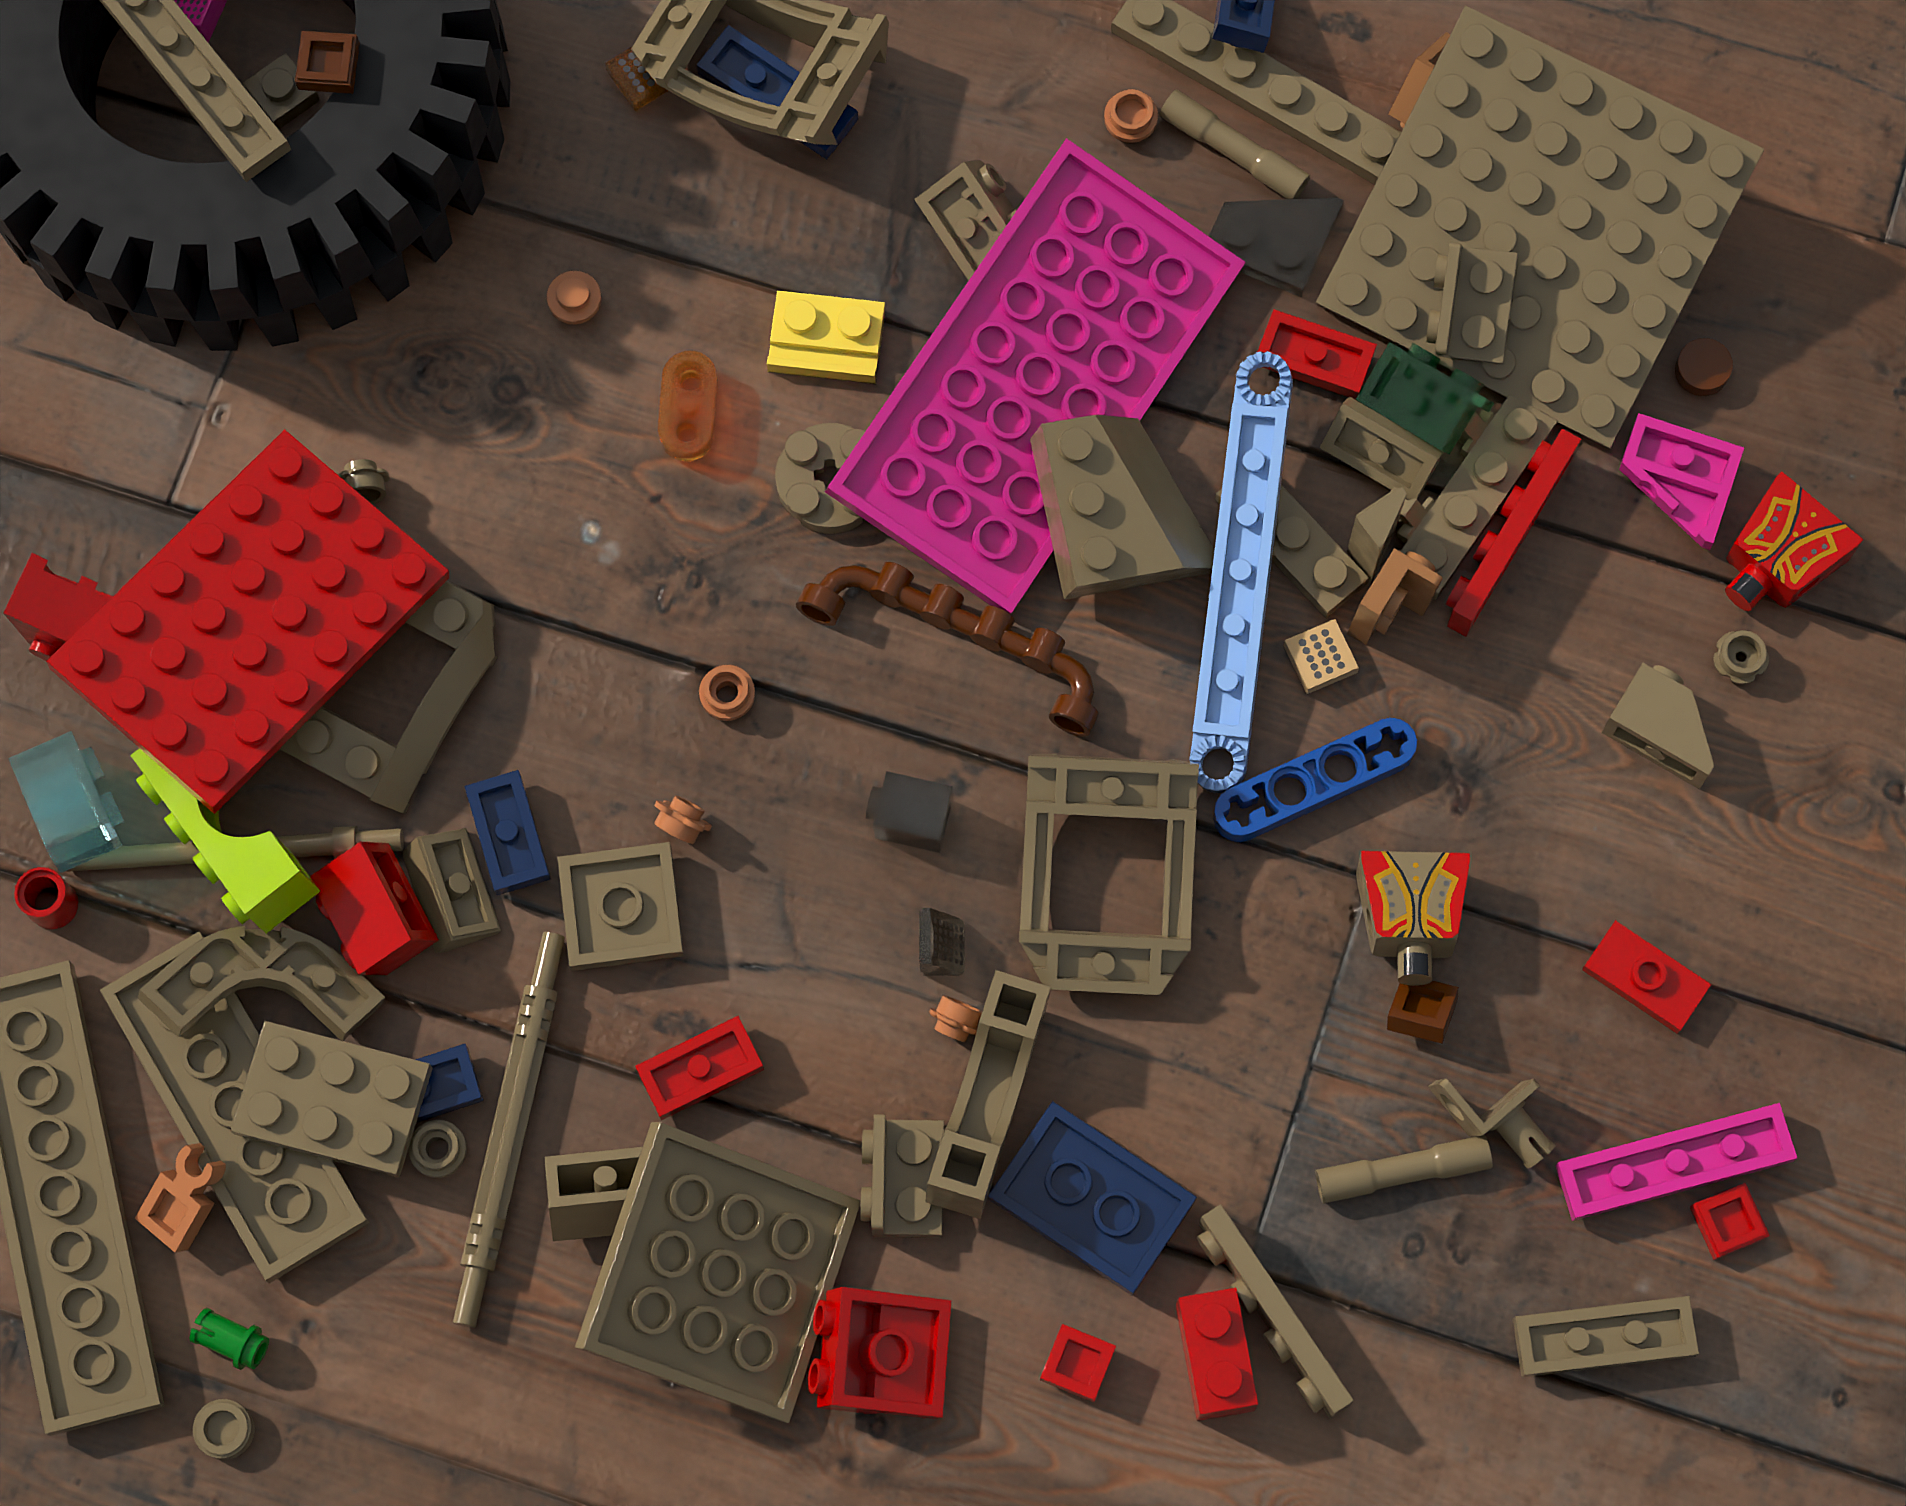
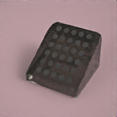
M922 908V911H919L920 972H923V976H959L964 973L965 925L960 918L932 908Z

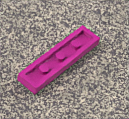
M1777 1103L1558 1162L1555 1167L1571 1219L1575 1221L1791 1163L1797 1159V1154L1781 1105Z

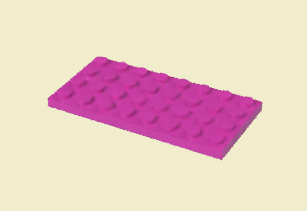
M1066 138L828 485L825 493L990 606L998 607L1011 614L1053 552L1030 438L1043 423L1090 415L1138 418L1140 421L1246 262Z

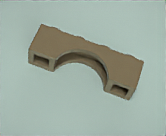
M995 970L979 1020L962 1085L950 1120L944 1130L927 1183L926 1203L981 1219L1045 1016L1050 986Z

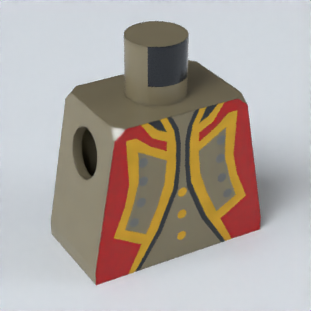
M1361 851L1356 876L1372 955L1377 957H1397L1399 983L1419 986L1432 982V958H1448L1453 955L1459 933L1470 853Z

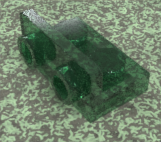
M1389 342L1356 400L1450 455L1476 409L1479 407L1490 412L1494 402L1479 394L1484 386L1483 383L1457 368L1454 369L1451 376L1439 371L1436 367L1441 358L1417 344L1412 343L1407 352Z

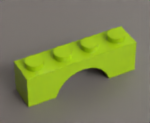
M140 748L130 755L143 772L136 779L137 783L155 805H159L161 802L166 804L171 813L164 818L165 822L183 844L186 845L192 840L200 851L192 858L212 884L219 880L223 883L228 893L222 896L221 899L241 924L251 919L267 934L320 892L294 854L271 831L251 837H233L223 834L219 823V810L215 814L212 813Z

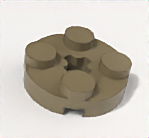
M822 423L808 427L805 430L796 431L787 439L785 448L776 464L775 481L777 493L785 510L789 511L794 518L801 522V525L809 530L824 534H837L853 530L863 523L862 517L825 493L823 481L815 480L816 475L824 472L825 467L833 466L836 467L837 472L865 433L862 429H854L851 426L839 423Z

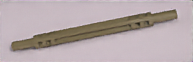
M543 932L531 985L524 986L460 1263L461 1266L465 1267L453 1319V1323L471 1328L476 1327L488 1272L495 1271L558 992L554 991L553 987L565 939L560 934Z

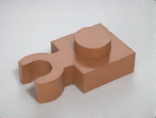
M201 1143L186 1145L180 1150L176 1158V1170L160 1172L135 1217L139 1223L175 1253L189 1250L215 1204L203 1193L207 1186L214 1185L221 1180L226 1169L224 1162L216 1161L207 1163L203 1172L200 1170L198 1159L205 1148Z

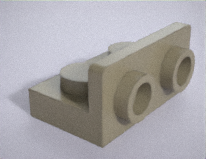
M981 160L964 161L914 199L968 281L1018 209L1013 208L1003 193L1007 187L999 172L992 165L984 164Z
M1450 243L1448 255L1438 254L1434 288H1442L1443 296L1441 310L1430 311L1426 339L1427 343L1436 344L1435 354L1437 357L1504 364L1518 253L1463 247L1461 244Z
M874 1114L873 1130L863 1129L862 1164H873L872 1187H861V1222H871L873 1237L942 1238L943 1207L926 1203L925 1200L927 1183L944 1133V1120H886V1115Z

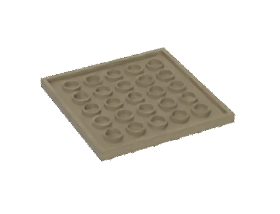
M1465 5L1316 303L1506 398L1511 395L1556 419L1557 423L1611 449L1758 164L1764 148ZM1450 243L1461 244L1463 247L1518 253L1504 364L1437 357L1435 354L1436 344L1426 342L1430 311L1441 310L1443 296L1442 288H1434L1438 254L1448 255Z

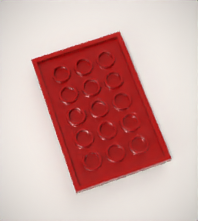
M284 429L46 662L52 672L215 814L449 579V570Z

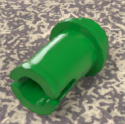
M209 1308L203 1309L194 1322L203 1326L202 1329L192 1328L189 1337L190 1342L200 1344L232 1359L233 1367L239 1370L245 1367L255 1369L264 1358L269 1345V1338L262 1335V1328L252 1325L248 1329L214 1313Z

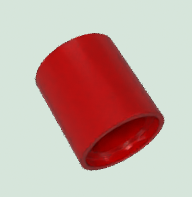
M46 867L33 868L25 872L17 881L14 891L16 904L38 926L45 929H58L67 925L75 917L78 910L77 894L56 871ZM57 887L58 897L55 903L47 909L36 910L35 901L38 894L46 888Z

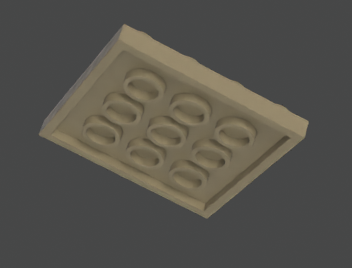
M651 1122L575 1348L773 1420L789 1423L817 1339L813 1329L815 1307L819 1300H826L827 1291L833 1289L861 1200L667 1124Z

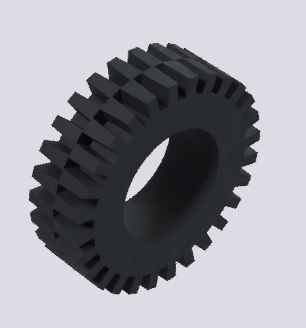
M0 0V233L21 262L24 263L28 260L44 285L66 302L75 292L94 320L115 330L119 329L129 312L150 342L176 347L183 322L186 320L190 321L210 351H237L239 319L253 318L272 347L298 342L299 338L293 309L314 302L332 330L357 320L349 290L351 285L368 276L389 302L410 286L401 252L411 244L436 263L453 244L445 211L447 204L473 216L485 195L477 158L498 163L505 138L497 107H510L511 82L503 54L504 51H508L496 0H342L356 15L355 34H357L360 41L353 94L333 92L313 118L286 138L291 150L247 182H245L229 161L184 163L156 158L128 147L113 138L97 124L95 102L99 72L106 52L116 33L121 28L100 0Z

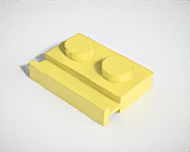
M777 290L770 336V350L767 357L768 372L876 384L877 364L885 318V302Z

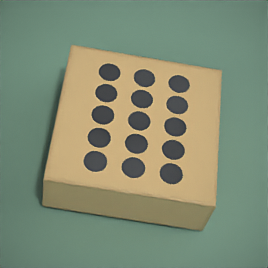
M1336 619L1284 641L1283 646L1306 694L1358 672L1359 667Z

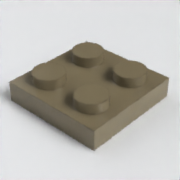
M670 842L557 857L568 959L571 971L684 956Z

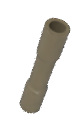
M1178 89L1170 94L1160 111L1159 116L1193 139L1208 144L1248 170L1255 179L1292 203L1300 197L1311 178L1310 174L1272 150L1264 149L1222 122L1215 113Z
M1485 1135L1437 1144L1427 1150L1374 1161L1360 1160L1315 1170V1176L1321 1202L1325 1204L1372 1194L1382 1188L1430 1178L1445 1179L1492 1169L1493 1164L1488 1140Z

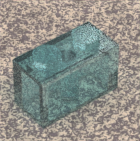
M72 731L8 758L46 851L60 873L123 846L115 826L125 821L112 792L109 791L101 795L96 780L105 777V774L92 746L82 750Z

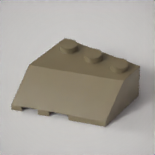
M1090 415L1043 423L1030 438L1064 600L1212 573L1215 550L1138 418Z

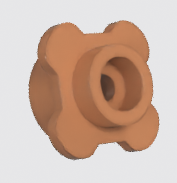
M675 795L672 802L657 800L654 805L660 810L654 824L668 834L687 843L694 844L700 832H703V830L710 831L712 827L711 824L701 819L705 812L701 807L680 796Z

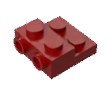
M849 1287L828 1290L826 1300H819L816 1304L813 1316L814 1333L823 1336L821 1359L815 1358L812 1361L808 1374L809 1392L811 1394H818L817 1408L865 1414L886 1413L929 1419L943 1418L952 1300Z

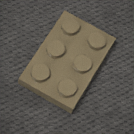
M264 1021L230 1131L234 1135L400 1178L433 1068L429 1063Z

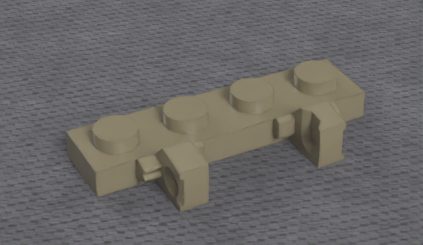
M1511 395L1507 397L1495 415L1484 408L1478 415L1454 400L1441 418L1439 429H1450L1458 434L1459 442L1464 444L1460 454L1465 459L1436 501L1428 496L1423 505H1421L1417 499H1405L1397 525L1400 529L1396 535L1398 539L1405 543L1400 552L1404 554L1408 551L1415 552L1428 559L1435 566L1434 572L1443 578L1433 597L1435 601L1520 480L1543 440L1546 441L1556 427V419Z

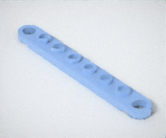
M1268 351L1256 352V354L1246 357L1247 359L1239 365L1230 419L1189 759L1190 762L1199 763L1198 783L1203 789L1213 793H1223L1229 788L1240 784L1245 777L1248 764L1293 388L1292 374L1286 361L1278 354L1276 355ZM1270 367L1280 374L1279 386H1277L1275 392L1272 391L1269 395L1265 394L1262 396L1261 394H1256L1249 387L1251 374L1258 368ZM1214 749L1227 750L1233 756V771L1224 779L1215 780L1204 774L1203 760Z

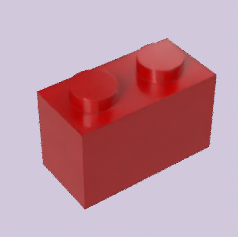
M360 841L310 876L320 890L316 895L317 906L321 913L332 922L342 941V955L347 963L356 969L358 975H388L439 940L389 843Z
M1237 1288L1178 1297L1176 1311L1196 1420L1202 1421L1254 1412L1258 1406Z

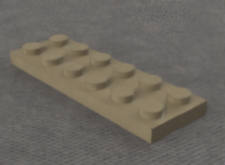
M199 931L100 989V992L187 1144L201 1143L205 1146L203 1153L198 1159L201 1169L204 1170V1167L210 1162L222 1161L226 1164L225 1173L221 1180L211 1186L265 1281L270 1284L370 1222L333 1160L234 1135L230 1131L260 1037V1032L236 991L215 1004L180 1037L172 1032L138 999L139 991L144 985L183 951L204 938Z

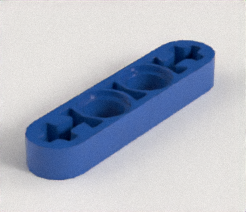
M1382 719L1231 787L1220 795L1215 804L1213 816L1215 828L1221 836L1229 841H1248L1394 775L1409 766L1414 757L1417 747L1415 731L1408 723L1401 719ZM1387 733L1392 740L1401 738L1404 741L1399 751V757L1394 758L1389 751L1373 756L1370 763L1374 768L1372 771L1367 770L1365 756L1357 746L1363 743L1365 754L1380 747L1383 739L1382 734ZM1339 754L1349 757L1356 767L1355 776L1343 783L1330 779L1325 772L1324 764L1331 756ZM1283 778H1295L1305 787L1306 796L1299 804L1292 806L1284 805L1275 797V784ZM1263 789L1266 806L1274 814L1273 816L1266 817L1265 807L1263 806L1249 814L1248 826L1241 827L1237 820L1227 822L1225 818L1229 815L1230 803L1237 802L1241 809L1248 808L1258 803L1259 795L1255 791Z

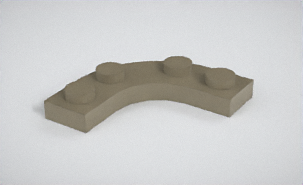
M245 926L218 931L192 944L144 985L138 994V999L172 1032L180 1037L215 1004L239 989L262 986L281 990L301 1002L341 1041H344L380 1008L385 999V996L363 975H358L356 969L352 968L345 958L322 941L308 934L281 927L280 931L271 930L266 934L262 929L245 930Z

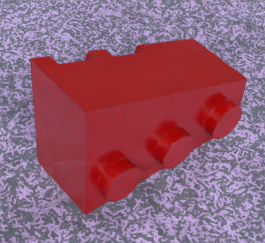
M31 553L3 613L31 645L29 652L47 661L113 596L95 590L98 582L81 576L77 583L54 574L47 566V559Z

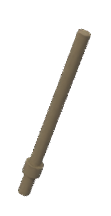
M357 826L333 827L332 833L276 836L295 857L333 855L334 859H336L360 841L389 843L393 851H403L404 849L402 828L359 831ZM182 842L66 849L64 852V865L67 872L195 864L192 858L200 851L193 842H188L186 845Z

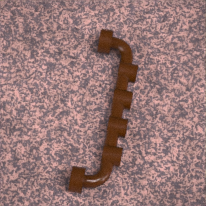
M885 562L880 573L857 565L839 567L828 573L820 584H806L796 603V608L810 620L822 625L834 626L845 607V601L838 594L846 588H860L869 592L875 600L886 606L906 608L919 614L924 621L936 628L943 630L954 629L970 636L977 645L994 652L1002 650L1020 658L1026 666L1044 674L1052 672L1068 680L1072 689L1071 695L1060 694L1049 714L1050 721L1063 731L1080 737L1089 736L1099 716L1097 709L1091 705L1094 695L1092 678L1083 664L1073 657L1062 653L1065 640L1060 635L1045 628H1036L1031 639L1011 630L1015 622L1014 618L1008 612L995 606H986L981 616L961 609L964 602L963 595L956 589L944 584H935L930 595L910 586L914 575L907 568L897 563Z

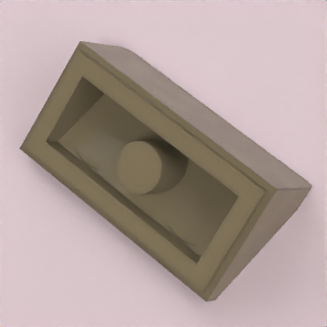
M1403 487L1395 488L1356 514L1347 553L1369 577V582L1373 581L1397 529L1407 495Z
M467 828L418 836L404 849L403 857L416 897L439 939L433 944L435 953L447 952L501 932Z

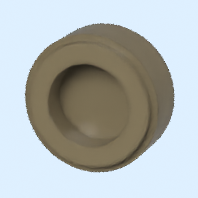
M218 1399L206 1404L198 1412L193 1423V1437L199 1449L205 1454L220 1460H229L240 1456L249 1448L254 1438L255 1425L250 1412L241 1404L228 1399Z

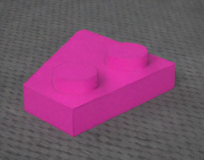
M1638 413L1619 470L1702 548L1710 550L1722 519L1744 447Z

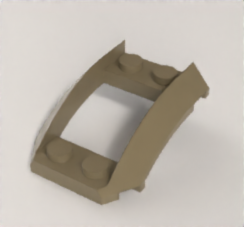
M661 0L631 50L636 59L658 85L707 112L756 131L813 144L838 145L832 130L873 61L886 64L889 22L886 15L877 13L874 19L852 15L848 7L819 0ZM724 4L763 26L806 45L815 47L780 107L733 93L685 69Z
M446 581L405 622L456 650L424 696L397 746L322 706L280 750L370 797V801L406 814L410 806L409 800L422 774L427 773L462 707L490 666L493 667L497 659L493 637V628H496L494 605L449 581Z
M1057 753L1028 756L1019 943L1030 959L1041 983L1050 986V990L1160 995L1174 976V972L1183 959L1191 951L1199 763L1174 759L1161 761L1057 755ZM1054 814L1166 820L1161 935L1048 930Z

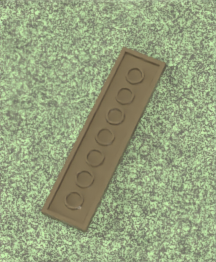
M67 960L0 977V1208L45 1434L53 1436L164 1407V1401L74 965Z

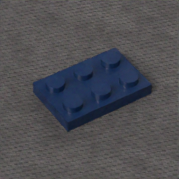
M1053 1101L988 1195V1200L1131 1296L1134 1295L1197 1199L1195 1195Z

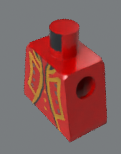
M1781 471L1726 557L1728 562L1740 573L1725 588V593L1736 606L1745 611H1751L1766 594L1778 605L1786 608L1847 563L1863 539Z

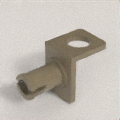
M1446 1078L1435 1080L1428 1086L1469 1137L1482 1136L1489 1130L1493 1131L1496 1129L1524 1162L1523 1164L1527 1169L1543 1159L1541 1154L1545 1153L1548 1155L1556 1146L1522 1108L1526 1103L1524 1100L1540 1086L1535 1079L1521 1081L1480 1117Z

